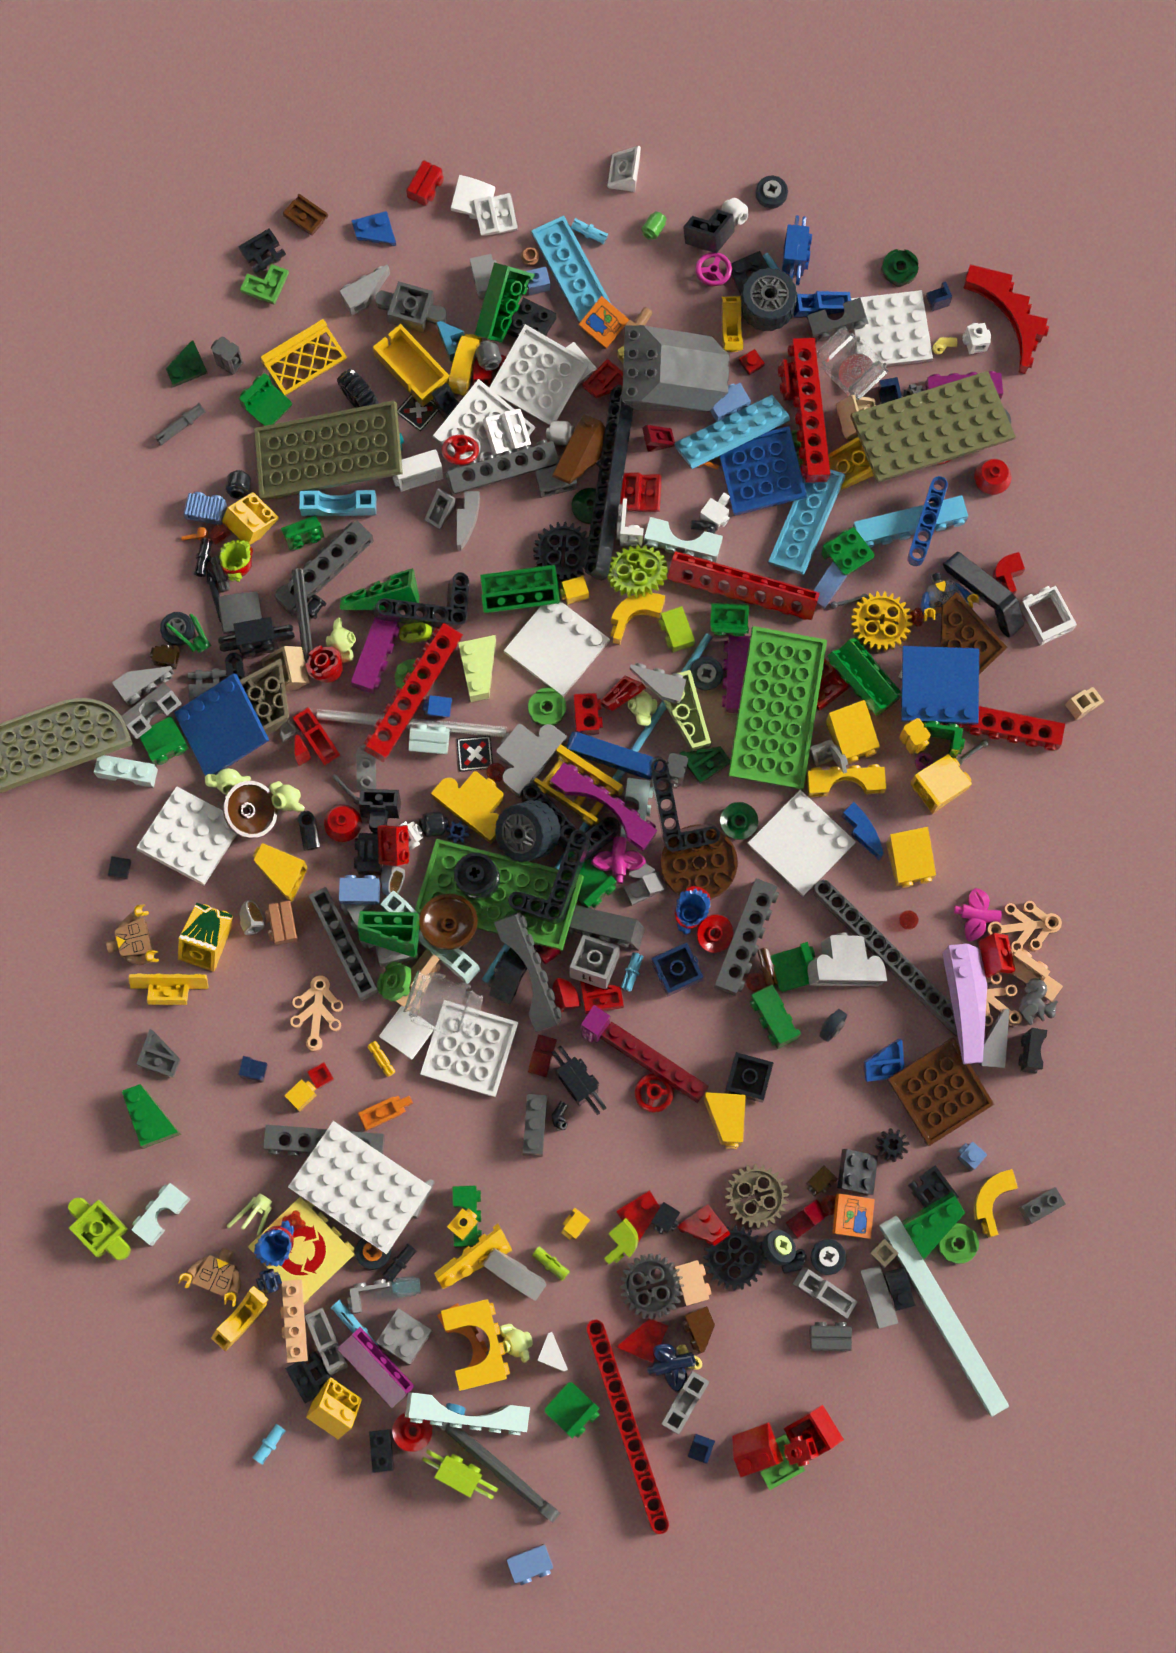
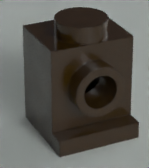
M162 644L161 647L155 646V648H151L150 658L154 665L162 667L171 666L173 669H177L181 651L178 646L174 645V649H172L171 646Z
M824 1165L806 1183L809 1186L807 1190L815 1197L820 1192L824 1194L832 1186L829 1182L835 1183L838 1178Z

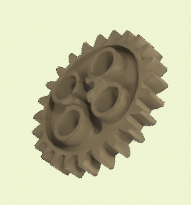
M754 1164L753 1169L746 1165L745 1172L740 1168L739 1176L737 1174L732 1175L735 1181H728L732 1187L725 1188L730 1193V1195L724 1197L730 1200L726 1207L733 1208L729 1214L736 1213L737 1215L734 1220L736 1221L741 1218V1225H744L747 1221L749 1222V1228L752 1227L753 1223H756L757 1229L760 1228L761 1223L766 1228L768 1227L767 1221L774 1224L775 1220L773 1217L775 1216L780 1219L781 1215L778 1212L786 1211L782 1205L788 1204L784 1197L789 1196V1194L783 1193V1190L788 1186L781 1185L784 1178L777 1179L779 1172L772 1174V1167L766 1171L764 1164L760 1169H758L757 1164ZM759 1179L767 1180L768 1187L766 1189H761L758 1186ZM742 1184L747 1185L750 1189L749 1194H741L739 1186ZM768 1190L774 1191L772 1194L761 1196L759 1201L754 1198L743 1203L740 1202V1199L753 1196L754 1191L757 1194ZM765 1198H772L774 1200V1207L767 1208L764 1205ZM748 1203L753 1204L756 1208L755 1213H747L745 1205Z

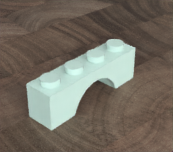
M650 517L644 537V544H647L650 548L654 547V549L658 547L663 548L669 553H675L676 551L716 562L723 536L704 531L695 540H680L672 534L668 521Z

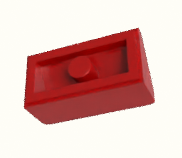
M297 734L295 735V759L298 766H301L311 760V756L304 742Z

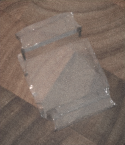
M846 327L839 329L817 352V358L822 360L823 365L821 368L848 397L855 395L857 400L864 396L889 372L886 369L887 364L863 339L859 341L853 333H849Z
M417 971L403 1011L410 1012L411 1022L445 1035L464 1032L467 1036H470L474 1029L484 995H477L473 990L466 991V989L471 988V985L464 982L458 983L445 979L446 975L432 972L424 975Z

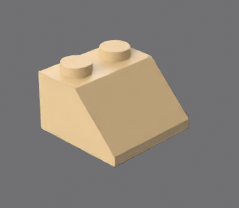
M851 395L835 404L844 437L847 439L858 437L850 415L851 413L877 406L874 398Z
M283 646L261 659L263 668L281 659L286 692L299 689L310 683L302 647Z

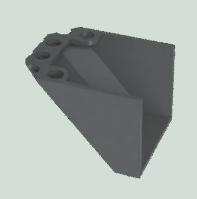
M625 325L622 402L636 411L709 412L721 398L728 394L730 355L712 336L644 325Z

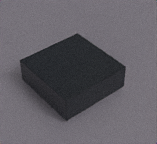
M111 856L108 876L128 879L131 859Z

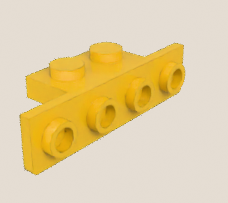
M137 973L129 974L128 977L131 989H148V1005H187L189 989H208L209 987L207 975Z

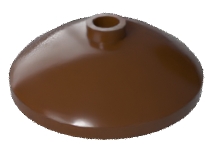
M243 781L231 787L223 801V815L229 828L237 835L245 838H257L268 833L274 826L278 809L272 804L273 794L265 785L256 781ZM244 808L247 809V814H244Z
M442 894L432 898L425 904L419 917L420 931L425 940L432 946L444 950L457 949L467 944L474 936L478 925L477 913L473 905L464 897L456 894ZM448 924L453 925L450 929L446 928Z

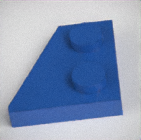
M387 211L352 220L357 240H369L379 244L384 242L390 243L391 246H396Z
M895 1040L864 1060L865 1080L867 1082L888 1079L904 1068L903 1040Z

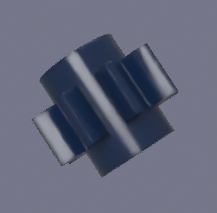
M461 820L459 824H455L452 821V827L446 828V831L451 833L447 836V839H453L456 844L460 841L464 844V838L470 837L465 832L469 829V826L463 827ZM456 829H458V831H461L460 836L455 834Z
M274 1269L261 1271L259 1273L260 1278L256 1279L259 1290H264V1293L277 1291L279 1289L278 1284L282 1283L280 1274L278 1272L274 1273Z

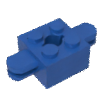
M795 215L794 225H787L782 272L789 274L792 280L793 275H796V286H799L800 276H803L804 269L808 270L811 253L810 246L812 243V234H809L810 227L806 226V216L802 217V224L800 226L798 225V215Z

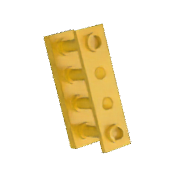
M560 744L556 749L559 760L543 782L535 778L534 783L544 794L547 793L583 817L582 820L590 826L592 824L597 825L599 820L596 818V815L604 806L597 801L590 812H587L580 807L586 797L578 796L572 802L564 794L549 786L550 780L563 763H570L578 769L579 774L583 775L585 773L594 781V785L599 783L609 791L608 795L610 796L616 794L620 797L624 791L623 785Z

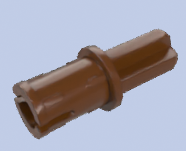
M766 947L759 949L757 952L762 967L760 970L763 971L766 987L778 984L774 971L775 964H772L769 949Z

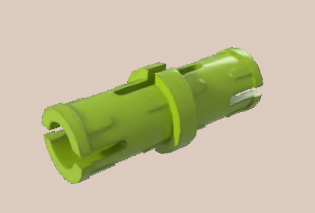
M540 1246L532 1255V1257L545 1266L544 1269L550 1270L561 1281L570 1272L557 1261L555 1256L552 1257Z

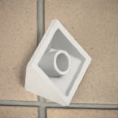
M640 146L612 154L607 185L609 189L635 192L640 162Z
M550 1332L547 1335L538 1361L565 1372L568 1370L554 1335Z

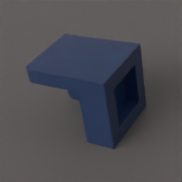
M946 281L942 282L939 289L926 293L932 312L950 306L952 295Z
M898 377L879 380L877 388L881 404L902 398Z
M243 1056L238 1075L242 1078L264 1082L268 1064Z
M695 1434L688 1457L707 1464L715 1440Z

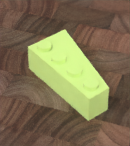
M691 670L677 673L683 675V679H687L680 704L665 700L663 702L690 750L694 751L708 747L711 741Z

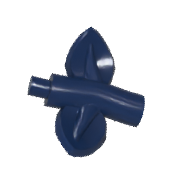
M657 1345L654 1347L653 1353L658 1361L654 1362L653 1366L647 1367L648 1374L656 1373L657 1376L665 1374L668 1385L675 1392H678L687 1379L685 1368L696 1365L694 1354L689 1352L677 1355L672 1345Z

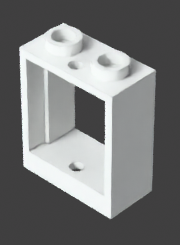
M437 450L402 459L403 474L392 476L395 487L399 486L401 492L443 479L442 465Z
M1047 586L1041 589L1039 594L1034 596L1030 594L1022 599L1020 609L1040 646L1075 629L1077 624L1056 586L1052 588ZM1051 597L1064 623L1042 633L1029 607Z

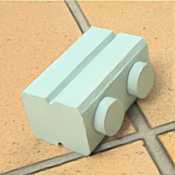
M415 723L410 728L409 751L447 754L450 729L440 724L434 725V727H427L425 723Z

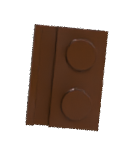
M298 194L297 198L285 209L283 216L313 236L323 224V221L328 218V213L301 194Z

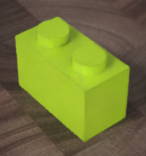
M683 606L661 613V620H658L661 631L665 630L667 635L665 637L667 647H671L674 653L694 646L695 639Z

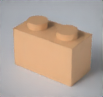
M697 1260L674 1268L680 1269L676 1274L677 1276H683L678 1282L684 1285L680 1289L683 1293L685 1306L709 1300L708 1295H711L709 1283H705L703 1276L706 1275L703 1264H699Z

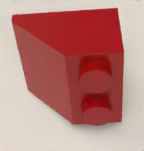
M823 1405L783 1428L789 1439L802 1436V1439L813 1437L819 1456L844 1440Z
M769 1422L732 1436L733 1459L740 1478L783 1462Z

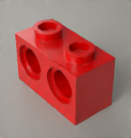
M597 693L574 694L576 732L585 735L599 734V728H603L602 717H598V710H601V698L597 699ZM584 702H591L593 706L589 709L584 708ZM592 720L594 725L587 727L584 725V722Z

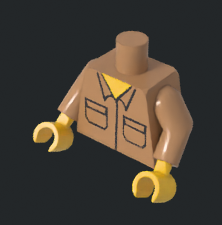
M145 904L136 905L134 911L115 930L116 940L106 942L109 953L119 951L123 959L139 966L159 961V959L154 958L155 953H158V951L153 950L147 921L144 917L141 918V916L149 914L148 911L142 912Z
M222 1248L218 1259L210 1255L203 1257L194 1263L186 1273L180 1276L178 1284L184 1280L187 1282L185 1288H188L191 1280H193V1284L224 1296V1305H226L228 1300H232V1307L236 1305V1297L241 1288L240 1273L236 1270L237 1267L229 1264L233 1252Z

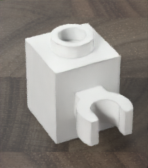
M723 493L718 502L710 498L700 512L699 519L714 523L716 530H719L721 526L725 527L730 519L728 517L729 509L725 507L730 501V496Z

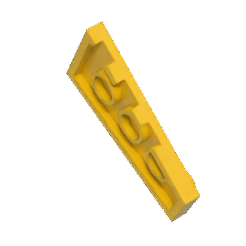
M498 1223L492 1227L494 1230L490 1234H483L479 1237V1242L472 1248L470 1246L465 1248L462 1256L451 1259L434 1273L442 1289L485 1267L483 1263L493 1248L504 1254L512 1251Z

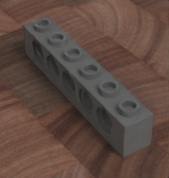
M542 440L537 442V446L534 447L525 445L519 447V451L512 452V450L504 451L501 453L502 456L499 457L490 455L484 457V461L477 462V460H474L464 467L459 465L449 467V471L445 473V478L450 494L454 495L534 472L543 467L557 465L559 459L554 442ZM533 452L540 454V461H536L533 458ZM516 457H520L523 460L522 466L515 463ZM498 462L505 464V471L498 469ZM480 467H485L488 470L487 476H483L480 473ZM463 472L470 474V481L463 479Z
M358 520L348 524L340 536H335L327 548H322L313 561L309 560L304 565L303 575L307 602L312 598L313 594L316 595L374 542L373 535ZM349 539H354L355 543L352 545L346 544V541ZM336 551L342 553L339 557L332 556ZM321 564L328 565V567L325 570L319 569V566ZM293 576L290 578V582L285 586L279 587L275 594L276 601L291 616L297 612L295 595L291 594L294 590ZM307 577H314L312 582H305Z
M757 878L755 879L714 988L736 996L737 992H742L745 981H742L744 973L748 975L752 964L749 963L751 956L755 957L759 948L756 942L758 938L762 939L766 928L762 926L765 920L769 921L772 910L769 908L771 903H776L779 895L776 892L778 886ZM763 898L766 901V905L761 907L757 905L756 900ZM751 916H757L760 922L758 924H752L749 918ZM746 933L751 934L753 940L746 942L742 936ZM738 951H743L746 954L744 960H739L736 957ZM731 969L738 970L739 976L737 978L729 975Z
M324 887L310 894L309 897L361 1002L378 994L379 992L327 888Z
M266 1125L263 1148L268 1150V1154L279 1155L280 1151L288 1152L290 1156H299L300 1153H307V1157H309L327 1129ZM349 1131L383 1154L384 1134ZM283 1136L290 1137V1143L286 1146L280 1144V1139ZM307 1137L310 1140L309 1145L304 1148L300 1147V1140Z

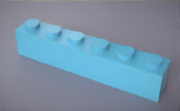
M962 495L943 500L934 530L942 531L948 526L954 525V527H959L965 524L968 513ZM935 502L929 503L931 507H937ZM923 505L856 521L853 527H855L870 548L879 543H882V545L889 544L899 538L900 540H906L915 534ZM923 519L926 524H932L930 519Z

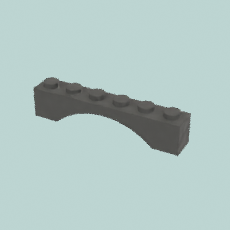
M518 912L497 920L494 924L501 941L510 946L520 956L529 971L533 990L529 1016L535 1032L557 1025L561 1022V1011L554 1003V993L548 987V977L540 966L541 958L534 950V940L526 929L527 921L525 917Z

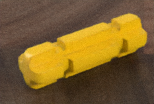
M376 1041L370 1043L368 1049L373 1053V1057L381 1069H384V1074L386 1077L392 1076L395 1070L390 1065L382 1049H379L380 1046Z

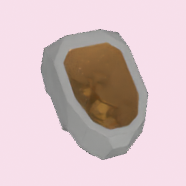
M390 865L382 866L380 883L383 895L388 896L393 890L398 894L405 878L404 869Z
M247 900L244 902L239 913L241 918L240 925L245 935H253L265 927V919L261 909L254 901Z

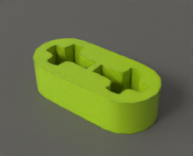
M423 622L405 624L399 631V638L407 643L426 641L432 635V627Z

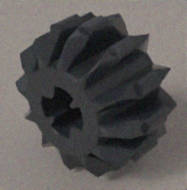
M892 1128L888 1129V1134L882 1131L881 1135L883 1138L877 1137L876 1139L882 1144L876 1145L875 1148H882L878 1155L882 1156L885 1153V1161H888L890 1156L892 1162H896V1156L902 1160L904 1158L902 1153H908V1150L903 1146H908L909 1142L902 1141L907 1136L904 1134L899 1137V1129L895 1134H893ZM890 1140H891V1143H892L893 1141L896 1142V1144H897V1145H895V1149H896V1150H893V1148L890 1149V1148L888 1147V1145L890 1144V1142H889Z

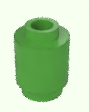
M658 211L650 214L641 228L643 236L649 240L657 239L666 225V217Z

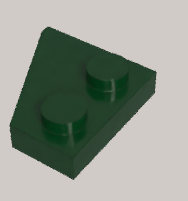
M194 340L166 368L173 387L208 374Z
M721 746L679 753V755L687 756V767L699 784L730 765V759Z

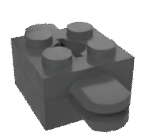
M398 281L394 293L381 290L375 296L377 307L388 311L387 316L390 324L397 326L401 324L404 328L424 333L427 322L437 325V322L445 323L447 320L446 309L433 304L434 291Z

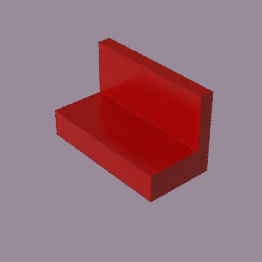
M993 933L978 941L986 978L999 972L1011 974L1016 971L1008 935Z

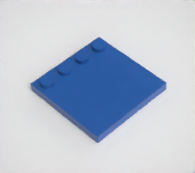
M790 426L768 431L720 455L734 516L807 498Z
M903 646L901 722H912L916 718H920L922 723L937 721L949 724H978L979 648Z
M237 674L230 675L174 712L205 776L207 774H218L219 771L226 769L270 741Z

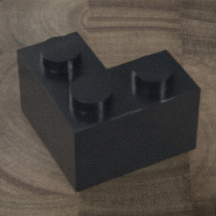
M717 209L709 220L692 216L683 226L685 244L717 254L735 232L733 214Z
M511 947L508 952H503L500 962H497L494 969L496 976L491 978L488 987H491L489 996L509 1005L515 997L521 979L527 971L525 963Z

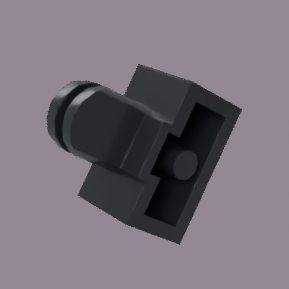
M361 789L359 798L360 814L362 818H369L368 825L372 833L378 834V826L387 825L388 818L399 819L401 809L399 790Z
M359 833L358 838H355V850H358V857H354V869H357L358 874L381 875L382 864H379L378 834Z

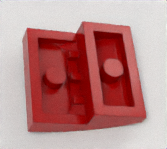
M640 472L624 473L620 504H623L624 498L627 499V511L660 512L662 476L660 474L642 475Z
M825 658L817 702V709L819 711L849 689L848 684L836 673L835 668Z

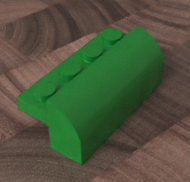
M555 565L480 575L484 613L560 603Z
M857 638L849 639L840 649L834 650L827 655L830 664L840 672L844 681L849 683L854 689L855 694L862 700H865L867 708L876 716L882 714L901 698V690Z

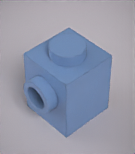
M546 267L526 271L535 274L533 280H529L526 286L529 295L550 291V280Z
M972 1141L969 1144L965 1143L958 1150L960 1155L957 1159L970 1171H973L987 1154Z

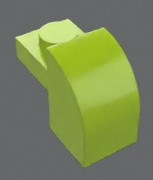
M626 1218L608 1233L618 1246L607 1254L604 1259L608 1264L613 1261L617 1263L625 1256L623 1252L630 1258L637 1249V1231Z

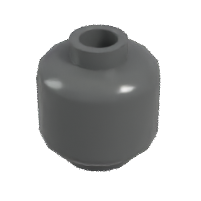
M484 341L480 343V346L475 351L479 366L486 370L497 368L502 360L498 345L493 342Z

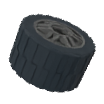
M767 268L753 272L745 280L740 300L743 318L749 325L762 331H774L786 325L793 316L797 301L796 285L793 283L792 278L779 269Z
M529 800L509 806L500 813L496 821V840L500 849L507 857L514 861L527 862L546 856L555 849L559 842L560 824L554 811L547 804L538 800Z

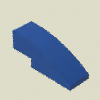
M816 291L814 294H797L793 315L794 317H808L807 315L825 310L827 315L844 312L843 303L851 301L850 292Z
M853 802L843 812L842 818L855 828L851 836L880 860L884 852L877 832L865 813Z

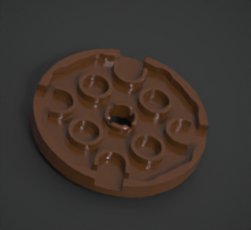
M701 824L690 825V826L684 827V828H682V829L689 828V827H694V826H699V825H701ZM714 829L706 832L707 838H712L715 835ZM720 832V838L716 843L679 851H670L664 846L661 855V871L664 880L671 890L679 896L687 888L697 886L706 890L710 894V898L714 899L730 887L738 867L735 847L731 840L722 832ZM690 833L687 836V841L693 842L696 839L695 833ZM671 837L668 840V845L674 846L678 839ZM701 858L704 860L705 865L701 868L696 867L694 860Z

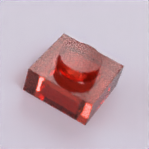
M225 523L215 526L209 533L215 545L231 535Z

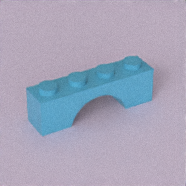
M356 490L352 494L341 496L327 495L320 491H300L299 509L302 516H375L377 498L375 490Z

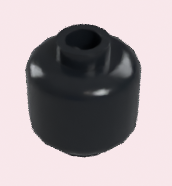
M242 470L230 472L227 475L226 492L235 499L247 496L250 490V476Z
M440 811L423 814L422 818L419 819L422 834L424 833L428 838L444 835L445 829L448 828L447 817H444Z

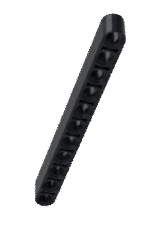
M616 385L610 394L584 566L586 574L601 581L607 578L610 570L633 408L622 402V385Z

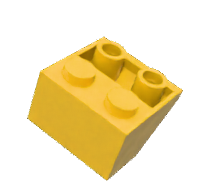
M251 493L227 507L222 522L240 540L248 541L251 545L261 539L279 517L255 493Z
M330 1377L311 1403L306 1418L336 1439H339L352 1428L362 1398Z

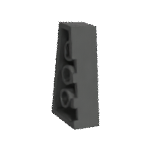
M576 905L568 934H574V932L581 934V936L584 934L608 943L611 942L623 947L639 950L645 928L637 919Z

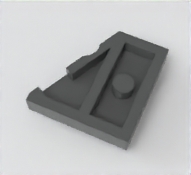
M150 1029L136 1065L174 1078L181 1059Z

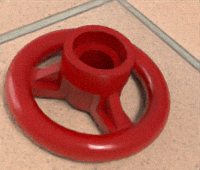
M453 435L444 441L442 454L452 464L466 465L477 458L479 447L477 442L467 435ZM449 444L455 449L453 457L447 452ZM465 452H473L470 457L460 459V456L465 454Z
M654 1074L642 1077L635 1087V1099L638 1105L648 1112H661L673 1100V1087ZM649 1080H659L667 1088L662 1089L658 1084H651ZM643 1085L647 1088V1096L649 1097L647 1104L641 1098V1088ZM651 1090H657L658 1094L656 1096L651 1095ZM668 1094L666 1101L662 1105L652 1107L654 1100Z

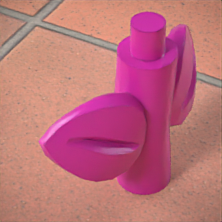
M614 837L612 852L601 851L591 860V864L599 870L609 871L612 869V874L617 881L616 884H623L626 870H638L646 863L645 858L638 851L625 852L627 842L625 837Z
M978 888L971 891L968 897L969 905L963 904L962 907H954L955 914H960L961 918L968 919L964 927L967 941L977 940L984 935L986 923H1000L1002 911L987 910L990 904L989 896Z

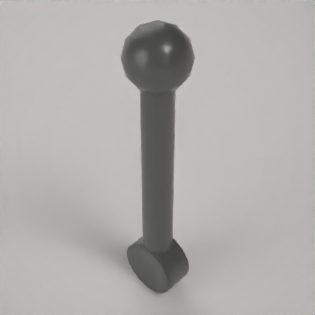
M862 594L861 597L841 602L833 601L830 606L835 609L840 605L861 601L862 597L868 600V595Z
M982 740L979 746L974 748L972 751L967 753L962 758H957V761L959 762L960 766L962 765L965 759L970 757L979 749H981L982 747H987L988 741Z
M336 774L332 775L334 780L353 798L354 803L359 805V797H356Z

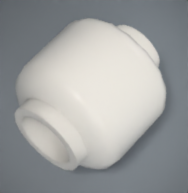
M732 198L723 203L722 211L733 214L734 226L741 225L747 220L748 207L739 199Z
M553 421L550 428L546 429V437L550 439V442L553 441L554 445H568L574 433V426H571L568 421Z

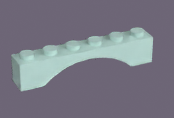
M394 890L380 904L384 912L417 913ZM421 931L419 932L418 942L433 955L437 956L446 967L467 985L480 972L478 964L460 949L444 950L436 948L425 940Z
M408 1392L405 1417L411 1418L410 1422L422 1423L423 1419L430 1420L432 1425L442 1426V1422H449L450 1427L462 1428V1424L470 1425L469 1429L481 1430L482 1427H489V1432L501 1433V1429L509 1430L508 1434L521 1435V1431L527 1432L530 1407L504 1405L489 1414L465 1416L448 1410L432 1395Z

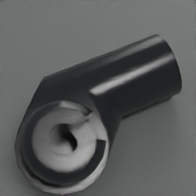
M691 520V530H706V532L715 534L716 526L714 523Z
M562 1101L558 1103L551 1115L554 1127L559 1131L565 1130L568 1125L563 1115L568 1105Z
M803 1249L796 1251L795 1257L790 1263L781 1266L784 1274L802 1269L807 1259L806 1252Z

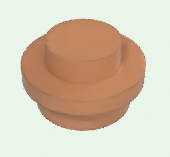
M526 248L521 254V260L525 265L533 266L539 261V253L534 248Z

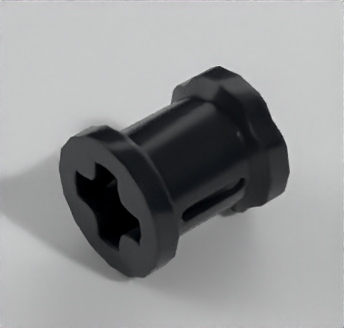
M313 594L307 607L308 615L316 619L318 612L327 603L319 596Z

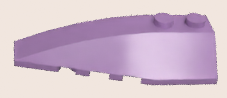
M970 944L949 945L942 954L963 1064L982 1063L987 982L981 950Z

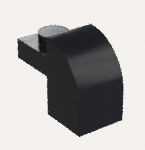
M447 383L431 393L435 400V407L445 420L459 404Z
M903 1267L882 1273L888 1291L891 1294L895 1311L916 1306L910 1288L911 1285Z

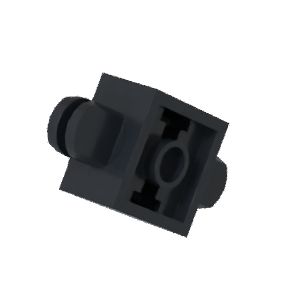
M266 617L234 623L235 634L218 638V643L221 644L219 648L222 652L239 649L241 656L252 657L259 652H274L276 649H279L278 642L291 640L295 635L292 632V625L275 627L272 618Z
M560 1045L557 1049L566 1060V1063L563 1062L555 1050L551 1052L561 1066L556 1070V1076L579 1106L587 1102L594 1113L599 1115L600 1111L591 1100V1097H593L603 1111L607 1109L597 1095L599 1082L593 1074L589 1076L586 1072L587 1066L581 1058L579 1060L576 1057L571 1059Z

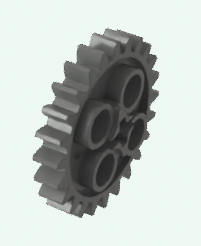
M653 1253L648 1254V1258L645 1254L641 1255V1260L638 1257L634 1258L635 1264H627L630 1270H623L627 1276L620 1278L625 1282V1285L620 1286V1288L625 1289L621 1296H627L624 1304L631 1303L629 1310L636 1308L635 1315L642 1313L643 1318H647L648 1315L650 1319H655L656 1315L658 1318H662L663 1313L669 1315V1309H676L674 1303L681 1302L677 1296L683 1295L679 1288L684 1287V1285L678 1282L683 1276L676 1275L680 1269L673 1270L675 1263L667 1264L668 1257H664L661 1260V1254H657L655 1258ZM656 1269L661 1271L660 1279L655 1276ZM638 1274H640L643 1277L642 1284H639L637 1282ZM664 1280L668 1281L667 1284L657 1286L652 1289H647L641 1292H636L637 1288L648 1286L653 1283H658ZM662 1288L667 1291L666 1298H663L660 1294ZM644 1293L649 1297L647 1304L642 1300Z

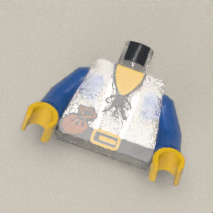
M935 573L930 576L933 585L928 586L922 595L920 608L924 614V621H927V617H930L932 621L941 618L942 605L955 592L971 608H973L974 602L979 605L980 601L977 594H971L959 583H955L953 579L943 581L941 574Z

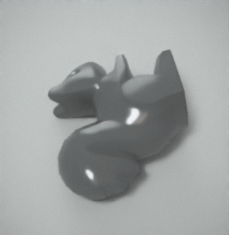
M1039 978L1029 980L1024 989L1027 994L1021 1000L1019 1011L1029 1025L1033 1024V1019L1036 1017L1045 1021L1044 1014L1048 1018H1054L1058 1001L1055 1000L1045 1005L1042 998L1047 993V985Z

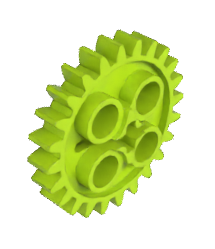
M637 544L636 549H633L630 545L628 551L622 548V554L616 552L617 558L611 557L612 562L607 576L608 582H610L611 587H614L615 592L620 591L621 596L627 593L628 598L632 594L635 595V598L639 594L645 597L646 592L652 595V589L658 591V585L663 586V580H667V561H665L664 555H660L659 550L654 552V547L648 550L647 545L640 548L639 544Z

